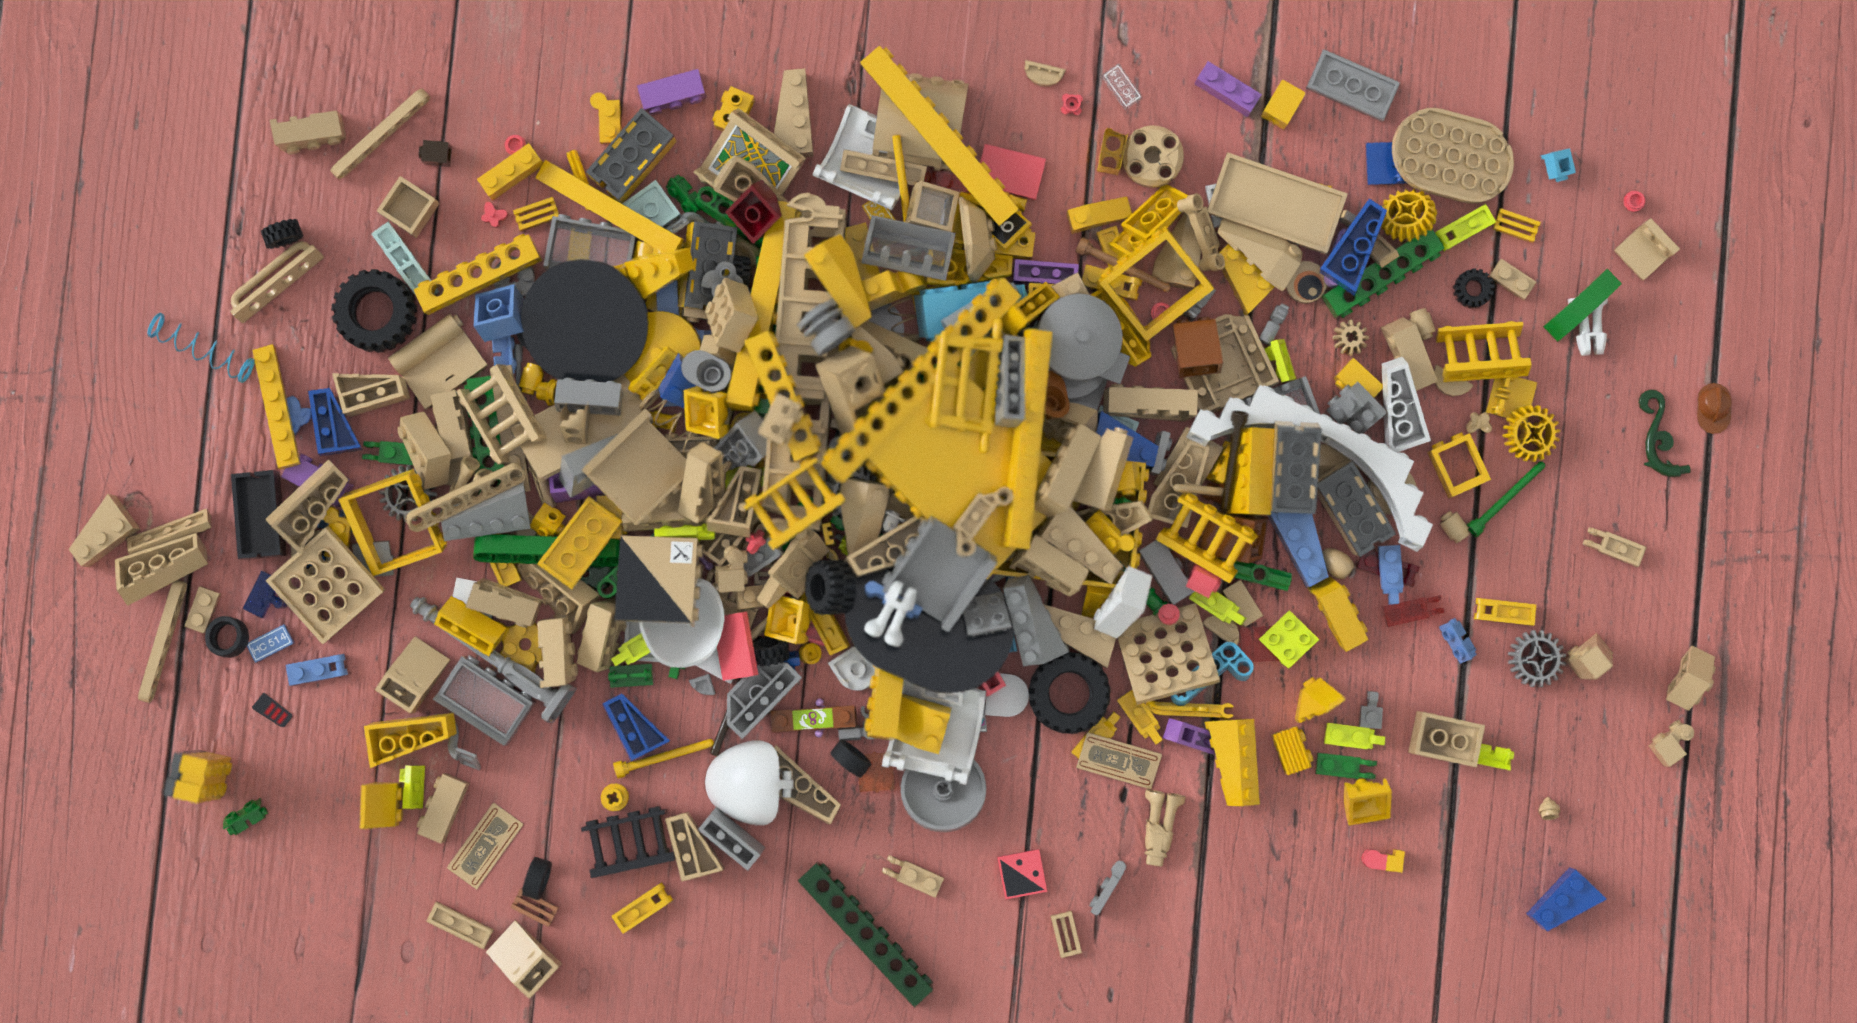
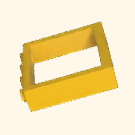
M1166 226L1153 231L1150 239L1146 242H1139L1133 248L1134 251L1132 253L1121 256L1116 261L1118 264L1113 268H1106L1100 274L1101 277L1098 278L1100 285L1146 342L1214 290L1212 283ZM1164 240H1167L1201 283L1144 327L1109 283Z
M414 469L344 493L338 499L373 576L439 554L447 547V541H444L443 532H441L438 526L439 523L427 528L433 540V545L396 557L383 564L373 545L374 539L355 498L406 480L417 506L421 507L429 503L430 499L426 493L424 494L421 487L422 480L415 473Z

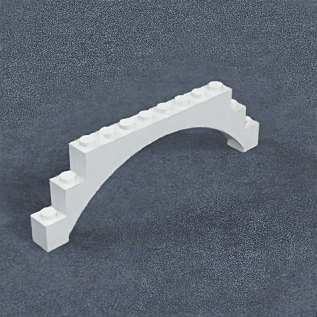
M1260 385L1257 388L1249 406L1245 405V402L1241 399L1230 397L1219 418L1208 410L1203 411L1200 409L1186 438L1204 447L1211 440L1233 433L1234 426L1230 419L1231 413L1234 410L1249 413L1248 422L1242 428L1274 429L1275 421L1293 422L1294 426H1300L1301 422L1318 423L1322 428L1321 442L1329 445L1353 461L1378 488L1396 522L1400 536L1398 543L1416 552L1424 546L1433 524L1429 523L1423 516L1414 515L1423 492L1419 491L1415 485L1404 483L1414 463L1413 460L1409 459L1408 455L1401 452L1397 453L1384 443H1376L1368 435L1358 434L1352 431L1349 426L1338 424L1332 421L1331 417L1324 414L1320 415L1314 412L1311 407L1294 402L1289 396H1281L1275 393L1274 389L1268 386Z

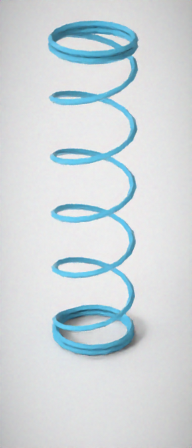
M160 312L152 319L147 331L148 337L153 338L157 335L158 341L164 343L175 336L174 346L176 351H184L192 345L194 360H201L210 353V366L212 369H219L228 362L227 371L230 378L238 377V382L243 383L250 376L255 364L254 359H247L242 365L239 374L231 376L229 366L235 349L232 350L230 356L222 365L215 368L212 366L211 360L217 340L207 354L197 359L194 356V346L199 332H197L193 341L186 348L179 350L176 347V338L182 323L178 325L177 330L170 338L161 341L158 333L163 326L165 316ZM160 317L156 330L151 334L155 322ZM248 366H249V369H248L247 373H246L245 376L242 378V375H243L244 371H245V370L248 368Z

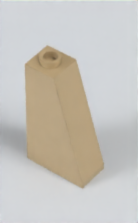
M1116 427L1114 431L1106 430L1099 441L1073 501L1111 512L1133 441V437L1127 435L1128 431Z

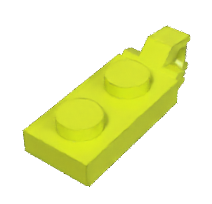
M704 523L701 526L683 525L682 527L675 528L662 526L661 528L654 529V536L698 538L700 542V540L715 539V532L708 531L707 524Z
M1212 591L1209 598L1197 592H1193L1189 597L1191 601L1223 622L1230 624L1233 620L1239 625H1243L1247 619L1238 613L1240 607L1219 592L1215 593Z
M642 633L622 644L618 648L620 654L611 658L615 666L624 661L629 665L651 653Z
M1326 723L1324 744L1373 749V744L1385 745V737L1374 735L1375 730L1370 728Z

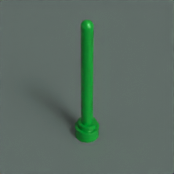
M1542 461L1538 462L1479 519L1471 520L1467 524V530L1478 538L1484 532L1485 524L1545 468V463Z

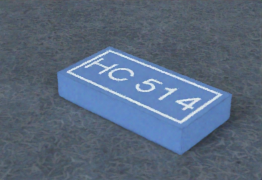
M283 624L248 642L247 648L254 662L257 663L295 644L286 624Z

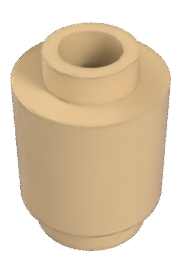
M1423 308L1409 313L1411 317L1409 320L1417 325L1422 341L1433 337L1432 333L1436 332L1430 312Z
M1449 511L1440 518L1442 522L1439 525L1448 537L1456 543L1470 534L1467 530L1468 526L1457 512L1452 513Z

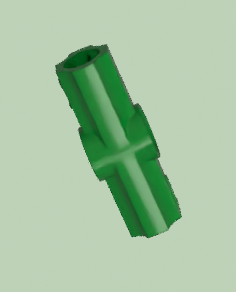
M1235 561L1234 568L1238 570L1234 578L1283 591H1288L1292 573L1254 563ZM1258 568L1263 571L1264 577L1262 580L1254 578L1253 572L1255 569Z

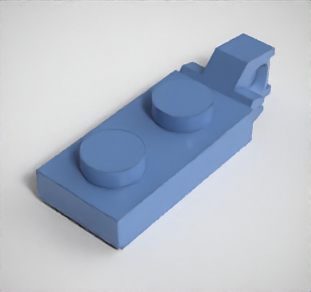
M1400 545L1378 546L1381 589H1383V594H1388L1389 605L1399 604V593H1403L1404 587Z

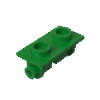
M679 174L674 178L671 177L666 188L669 195L680 203L682 210L685 213L702 211L695 204L697 192L694 191L690 195L687 193L692 189L687 180Z
M652 664L610 666L608 680L610 681V688L653 685Z
M262 799L251 800L241 810L237 812L232 811L227 814L223 820V829L227 828L230 836L233 834L238 835L249 828L246 820H249L254 825L266 818L268 811L265 807L261 808Z

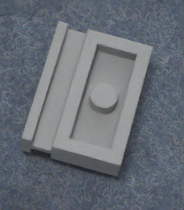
M1160 431L1156 435L1154 444L1158 445L1159 448L1155 466L1148 468L1151 475H1158L1160 471L1165 469L1167 459H1164L1166 451L1170 450L1172 444L1171 433Z

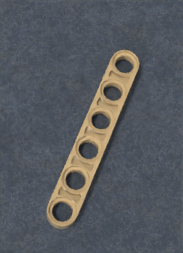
M423 88L413 93L331 168V173L337 179L345 177L429 101V94Z
M509 464L412 510L406 516V522L412 531H422L521 484L525 480L526 473L520 464ZM520 470L518 477H510L512 471ZM495 479L501 480V483H500L499 486H497V487H491V486H490V483H491L493 480H495ZM476 488L481 489L480 495L476 497L470 495L472 490ZM455 498H461V499H462V501H461V503H460L459 505H457V506H452V505H451V501H452L453 499H455ZM436 507L442 508V511H441L440 514H438V515H432V514H431V511H432L434 508H436ZM417 516L422 517L421 523L417 525L411 524L413 518Z
M176 580L171 585L139 690L138 700L151 703L156 693L187 590L186 582Z

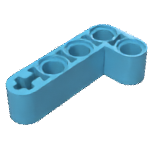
M1226 642L1212 653L1214 662L1218 666L1217 672L1219 676L1228 670L1239 681H1246L1251 677L1254 668L1253 663L1235 643ZM1225 650H1231L1234 653V656L1228 658L1223 654V652ZM1199 665L1192 670V672L1197 671L1199 669ZM1246 666L1249 672L1241 673L1238 667ZM1207 686L1186 691L1184 697L1182 695L1178 697L1177 694L1172 695L1171 700L1175 705L1184 706Z

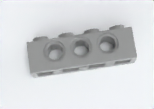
M1004 335L1002 337V349L998 354L1001 364L997 366L1000 372L997 373L999 380L996 382L998 389H996L995 425L1016 428L1025 420V337Z

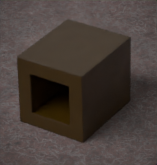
M423 140V146L419 147V158H421V161L425 165L450 167L452 145L449 142Z

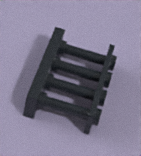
M661 806L648 808L649 812L640 814V810L627 813L628 817L621 819L619 815L606 817L607 822L599 823L598 819L585 822L586 826L581 827V831L589 830L596 862L594 864L595 868L589 870L591 878L676 860L674 851H670L667 848L660 816L666 814L667 809L661 810ZM652 817L659 849L657 854L649 856L648 852L646 853L640 819ZM630 821L638 853L636 859L628 860V857H625L619 824ZM607 826L611 828L617 857L615 864L607 865V861L604 862L598 828Z

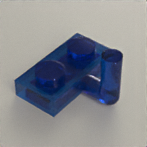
M261 571L242 609L260 618H264L270 604L280 609H285L288 605L281 598L275 596L276 592L266 582L271 574Z

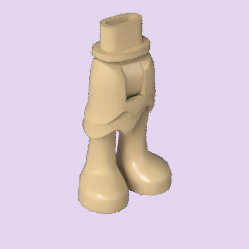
M464 456L460 462V474L457 482L454 481L452 483L449 493L467 485L474 474L473 481L493 471L489 469L478 470L480 467L479 461L471 456ZM497 479L493 480L490 483V486H492ZM476 488L472 490L470 495L476 497L481 489ZM453 499L451 505L454 506L461 503L462 499Z
M1146 789L1145 798L1151 804L1149 820L1146 819L1147 825H1145L1146 864L1163 866L1164 858H1167L1165 853L1169 851L1174 833L1172 831L1177 808L1184 804L1186 796L1167 793L1162 827L1159 820L1165 793Z

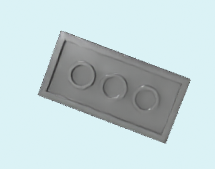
M1323 49L1306 89L1383 122L1400 82Z

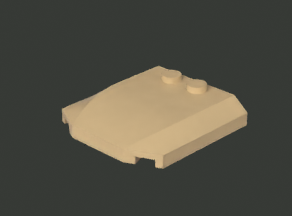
M1225 314L1215 318L1223 358L1221 373L1184 378L1189 390H1198V411L1201 409L1214 413L1223 409L1230 397L1244 400L1252 397L1260 385L1272 388L1279 383L1249 315H1244L1243 317ZM1173 345L1171 352L1176 361L1175 346Z

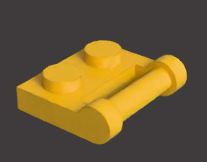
M1224 441L1222 445L1224 448L1211 472L1206 477L1208 481L1215 484H1222L1225 481L1231 442Z

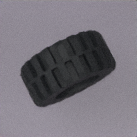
M371 269L369 272L362 270L359 271V275H350L347 283L342 282L339 285L341 290L339 293L335 292L333 298L336 299V302L331 307V310L334 311L332 316L333 323L337 325L336 329L339 334L350 344L367 352L376 351L380 353L386 349H395V345L398 343L402 345L406 341L404 339L406 335H411L413 332L411 327L417 321L415 317L417 312V306L414 304L415 298L409 291L408 286L396 276L386 271L381 272L378 269ZM372 292H382L393 303L392 317L381 329L375 331L367 330L357 321L356 311L358 304L366 295Z
M1070 652L1045 664H1040L1031 677L1028 690L1030 706L1035 716L1046 727L1063 734L1085 732L1098 724L1107 712L1111 693L1109 679L1102 670L1103 668L1090 657ZM1064 673H1075L1081 676L1089 687L1087 704L1075 713L1059 711L1050 700L1049 690L1052 682Z

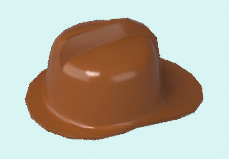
M1048 370L1044 417L1047 420H1051L1052 418H1061L1067 415L1070 403L1064 379L1055 372Z
M1711 383L1702 387L1698 393L1697 419L1700 427L1707 433H1721L1730 424L1732 399L1726 387L1721 384Z

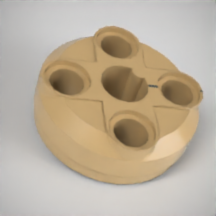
M1146 126L1137 129L1131 134L1124 145L1122 159L1124 169L1127 175L1141 186L1157 188L1167 185L1177 177L1182 168L1184 159L1182 144L1176 134L1164 127ZM1137 136H1144L1146 138V142L1142 145L1136 144L1134 140ZM1171 139L1175 141L1176 145L1170 149L1166 148L1164 142ZM1133 165H1139L1142 171L1138 174H1133L1130 168ZM1169 169L1172 174L1168 178H1163L1160 176V171Z

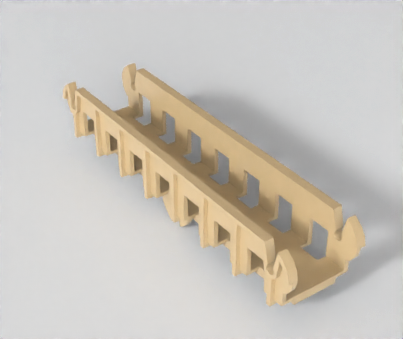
M803 193L794 197L787 204V207L802 212V217L785 220L776 339L779 347L776 350L778 355L783 354L788 366L784 369L787 376L791 374L796 384V387H793L795 395L800 394L805 405L821 406L820 421L811 420L813 426L810 427L812 435L817 434L821 443V447H818L820 453L817 454L819 462L814 467L825 482L826 469L820 463L824 460L823 455L828 451L831 406L820 377L801 376L802 362L821 363L838 354L839 349L835 347L819 356L811 345V342L817 337L816 334L805 337L804 330H800L797 325L814 307L832 299L828 292L808 290V279H818V277L805 260L804 254L813 249L811 247L812 237L832 238L841 234L845 240L847 215L845 209H840L838 206H826L820 197ZM773 371L772 381H779L782 376L781 372ZM784 390L779 393L788 399L790 398L788 391ZM803 430L795 434V440L799 442L807 438V433ZM767 439L763 492L801 467L799 465L800 462H794L786 442L781 446ZM805 471L796 477L803 489L814 490V506L817 505L818 508L822 506L824 496L808 472ZM789 483L778 490L796 518L799 517L801 520L807 516V510L804 506L790 505L791 486ZM771 496L762 501V507H765L766 511L784 516ZM822 518L809 526L808 529L814 532H821ZM771 519L776 528L782 532L790 528L787 519Z

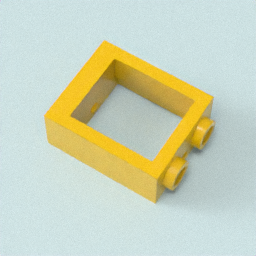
M1462 432L1450 437L1451 442L1444 444L1443 441L1431 446L1433 450L1427 452L1448 498L1491 480L1470 433L1467 435H1463ZM1465 441L1480 475L1453 486L1438 453Z

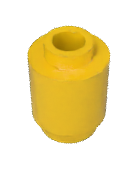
M527 363L526 367L523 368L518 386L522 388V393L534 395L537 385L542 382L544 376L543 369L539 365Z

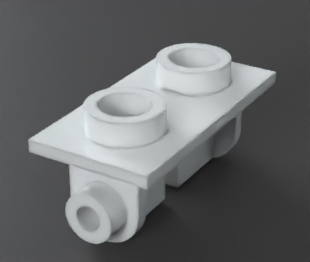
M888 509V511H885L880 533L893 530L897 527L898 523L905 520L899 517V513Z

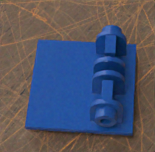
M1392 142L1366 143L1368 185L1407 184L1395 167L1392 157Z

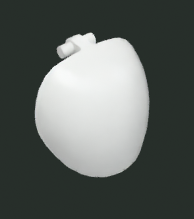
M698 579L697 587H700L701 594L700 600H696V608H699V620L695 621V627H691L688 623L639 622L643 638L651 654L662 664L677 668L698 665L708 659L717 648L724 625V609L719 593L710 582Z
M752 740L735 745L720 753L707 769L705 787L711 803L724 814L743 823L761 826L771 823L776 817L780 789H783V797H791L793 780H791V771H783V780L779 779L778 755L771 744L765 741Z

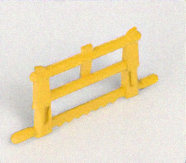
M996 318L993 323V338H974V335L949 336L946 331L941 332L940 335L936 334V341L939 343L936 375L930 374L929 382L935 383L932 415L928 416L926 423H931L933 428L943 425L957 428L962 432L964 429L983 433L980 444V451L983 454L988 452L989 435L993 434L994 421H992V415L995 413L993 406L996 405L994 398L997 397L995 390L998 389L996 382L999 380L997 373L1000 372L997 366L1001 364L998 354L1001 352L1003 339L1000 338L1002 320ZM948 346L963 348L960 378L945 376ZM972 349L990 351L983 419L964 417ZM943 385L959 386L956 416L940 415Z

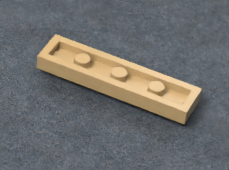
M844 149L840 171L898 182L895 159ZM904 161L907 184L914 186L918 181L924 182L927 166Z
M204 509L127 538L128 553L130 555L212 528L211 514L208 509Z

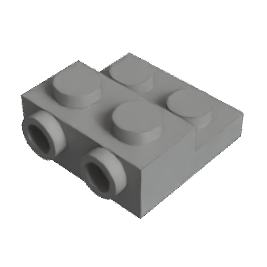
M1358 381L1352 387L1349 384L1339 392L1340 397L1335 395L1327 403L1330 407L1326 410L1339 424L1346 422L1358 434L1366 432L1387 413Z

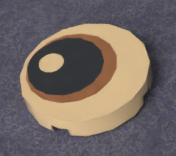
M1311 261L1301 262L1286 286V291L1293 300L1299 303H1311L1318 300L1324 294L1327 285L1324 282V275L1319 273L1321 267Z

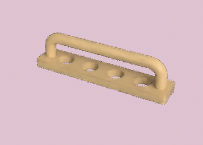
M303 241L296 242L233 293L231 297L233 309L230 312L241 323L246 322L321 261L324 256L313 245L310 246L307 242ZM299 250H304V252H302L293 261H291L288 265L281 269L277 274H275L272 278L265 282L261 287H259L256 291L249 295L245 300H243L241 303L239 302L242 296H244L253 287H255L258 283H260L263 279L270 275L274 270H276L279 266L286 262L290 257H292Z

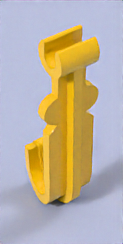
M1154 700L1146 702L1149 710L1156 715L1212 717L1229 720L1233 717V714L1224 713V709H1232L1234 707L1230 703L1223 705L1187 703L1184 706H1178L1171 702H1156Z

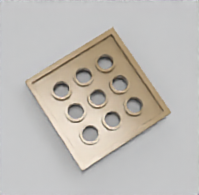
M329 526L325 527L308 542L301 554L297 552L266 580L271 588L322 644L327 642L385 591L382 585ZM322 551L330 553V561L322 559ZM307 564H312L315 567L316 573L314 575L307 572ZM336 567H341L345 570V577H339L336 574ZM293 577L300 580V588L292 585L291 580ZM322 580L329 582L330 590L326 591L321 587ZM351 583H356L359 586V593L351 591ZM307 593L315 597L314 604L307 602ZM336 596L344 599V606L341 607L336 604ZM322 609L329 612L330 617L328 620L321 617L320 611Z
M1196 603L1179 607L1180 617L1175 624H1163L1159 620L1157 613L1155 616L1150 615L1136 619L1117 638L1137 705L1220 682ZM1178 625H1185L1187 627V631L1184 633H1178L1175 629ZM1163 630L1167 635L1163 639H1158L1155 637V633ZM1138 636L1146 638V642L1141 645L1136 644L1134 640ZM1184 644H1191L1193 650L1184 652L1181 647ZM1165 649L1173 652L1169 658H1164L1160 654ZM1143 655H1149L1152 657V660L1144 664L1140 661V658ZM1190 663H1197L1199 669L1192 672L1187 669V666ZM1171 668L1179 672L1175 677H1169L1166 673ZM1149 674H1155L1158 679L1154 683H1149L1146 681V677Z

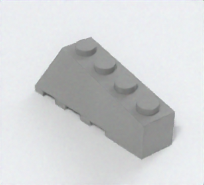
M1030 576L1008 578L1003 590L1023 666L1045 664L1068 653L1069 648L1062 641L1061 634L1058 628H1055L1048 609H1045L1041 601L1042 598Z

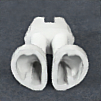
M1575 298L1568 299V304ZM1608 298L1592 312V332H1590L1588 316L1579 323V335L1576 336V341L1581 356L1590 355V340H1593L1595 355L1604 354L1607 334L1603 333L1602 310L1604 305L1608 303Z
M898 580L886 592V603L881 614L876 619L868 621L864 627L865 631L871 636L880 637L886 628L893 609L896 608L895 617L884 636V640L892 646H901L903 642L901 625L907 611L913 610L917 592L916 589L909 587L903 596L904 599L898 598L904 583Z

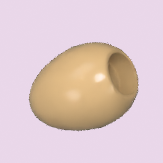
M1327 548L1322 552L1326 569L1332 576L1338 579H1345L1353 571L1354 563L1347 554L1334 548Z

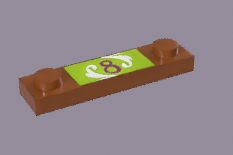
M856 705L770 711L772 732L857 727Z

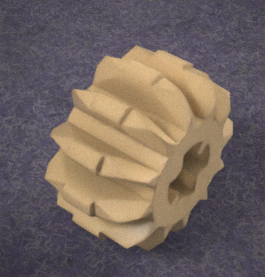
M1349 320L1347 326L1343 321L1340 323L1341 328L1336 327L1334 329L1338 335H1334L1332 340H1339L1334 347L1342 346L1341 354L1345 353L1347 349L1348 356H1352L1354 351L1360 354V347H1367V344L1363 341L1368 340L1369 336L1362 334L1367 331L1366 327L1361 330L1359 329L1361 322H1357L1354 326L1353 320ZM1353 334V339L1355 340L1347 341L1349 337H1346V335Z

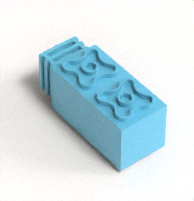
M991 280L961 284V289H958L957 286L920 290V294L914 295L919 337L926 338V341L931 342L936 340V334L940 335L944 330L941 320L969 304L978 294L981 293L982 295L987 290L986 285ZM1015 284L1021 295L1017 302L1027 296L1025 284Z

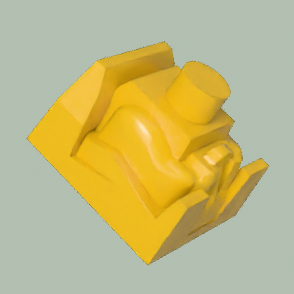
M698 386L684 390L686 431L717 439L725 436L731 428L729 424L724 423L728 417V405L726 403L728 394L704 391V389Z
M781 596L769 608L764 636L794 644L807 643L809 639L806 631L811 622L809 617L810 604L807 601Z
M1364 778L1358 779L1355 784L1344 783V807L1349 826L1390 819L1392 791L1386 778L1383 779V785L1378 782L1367 781Z

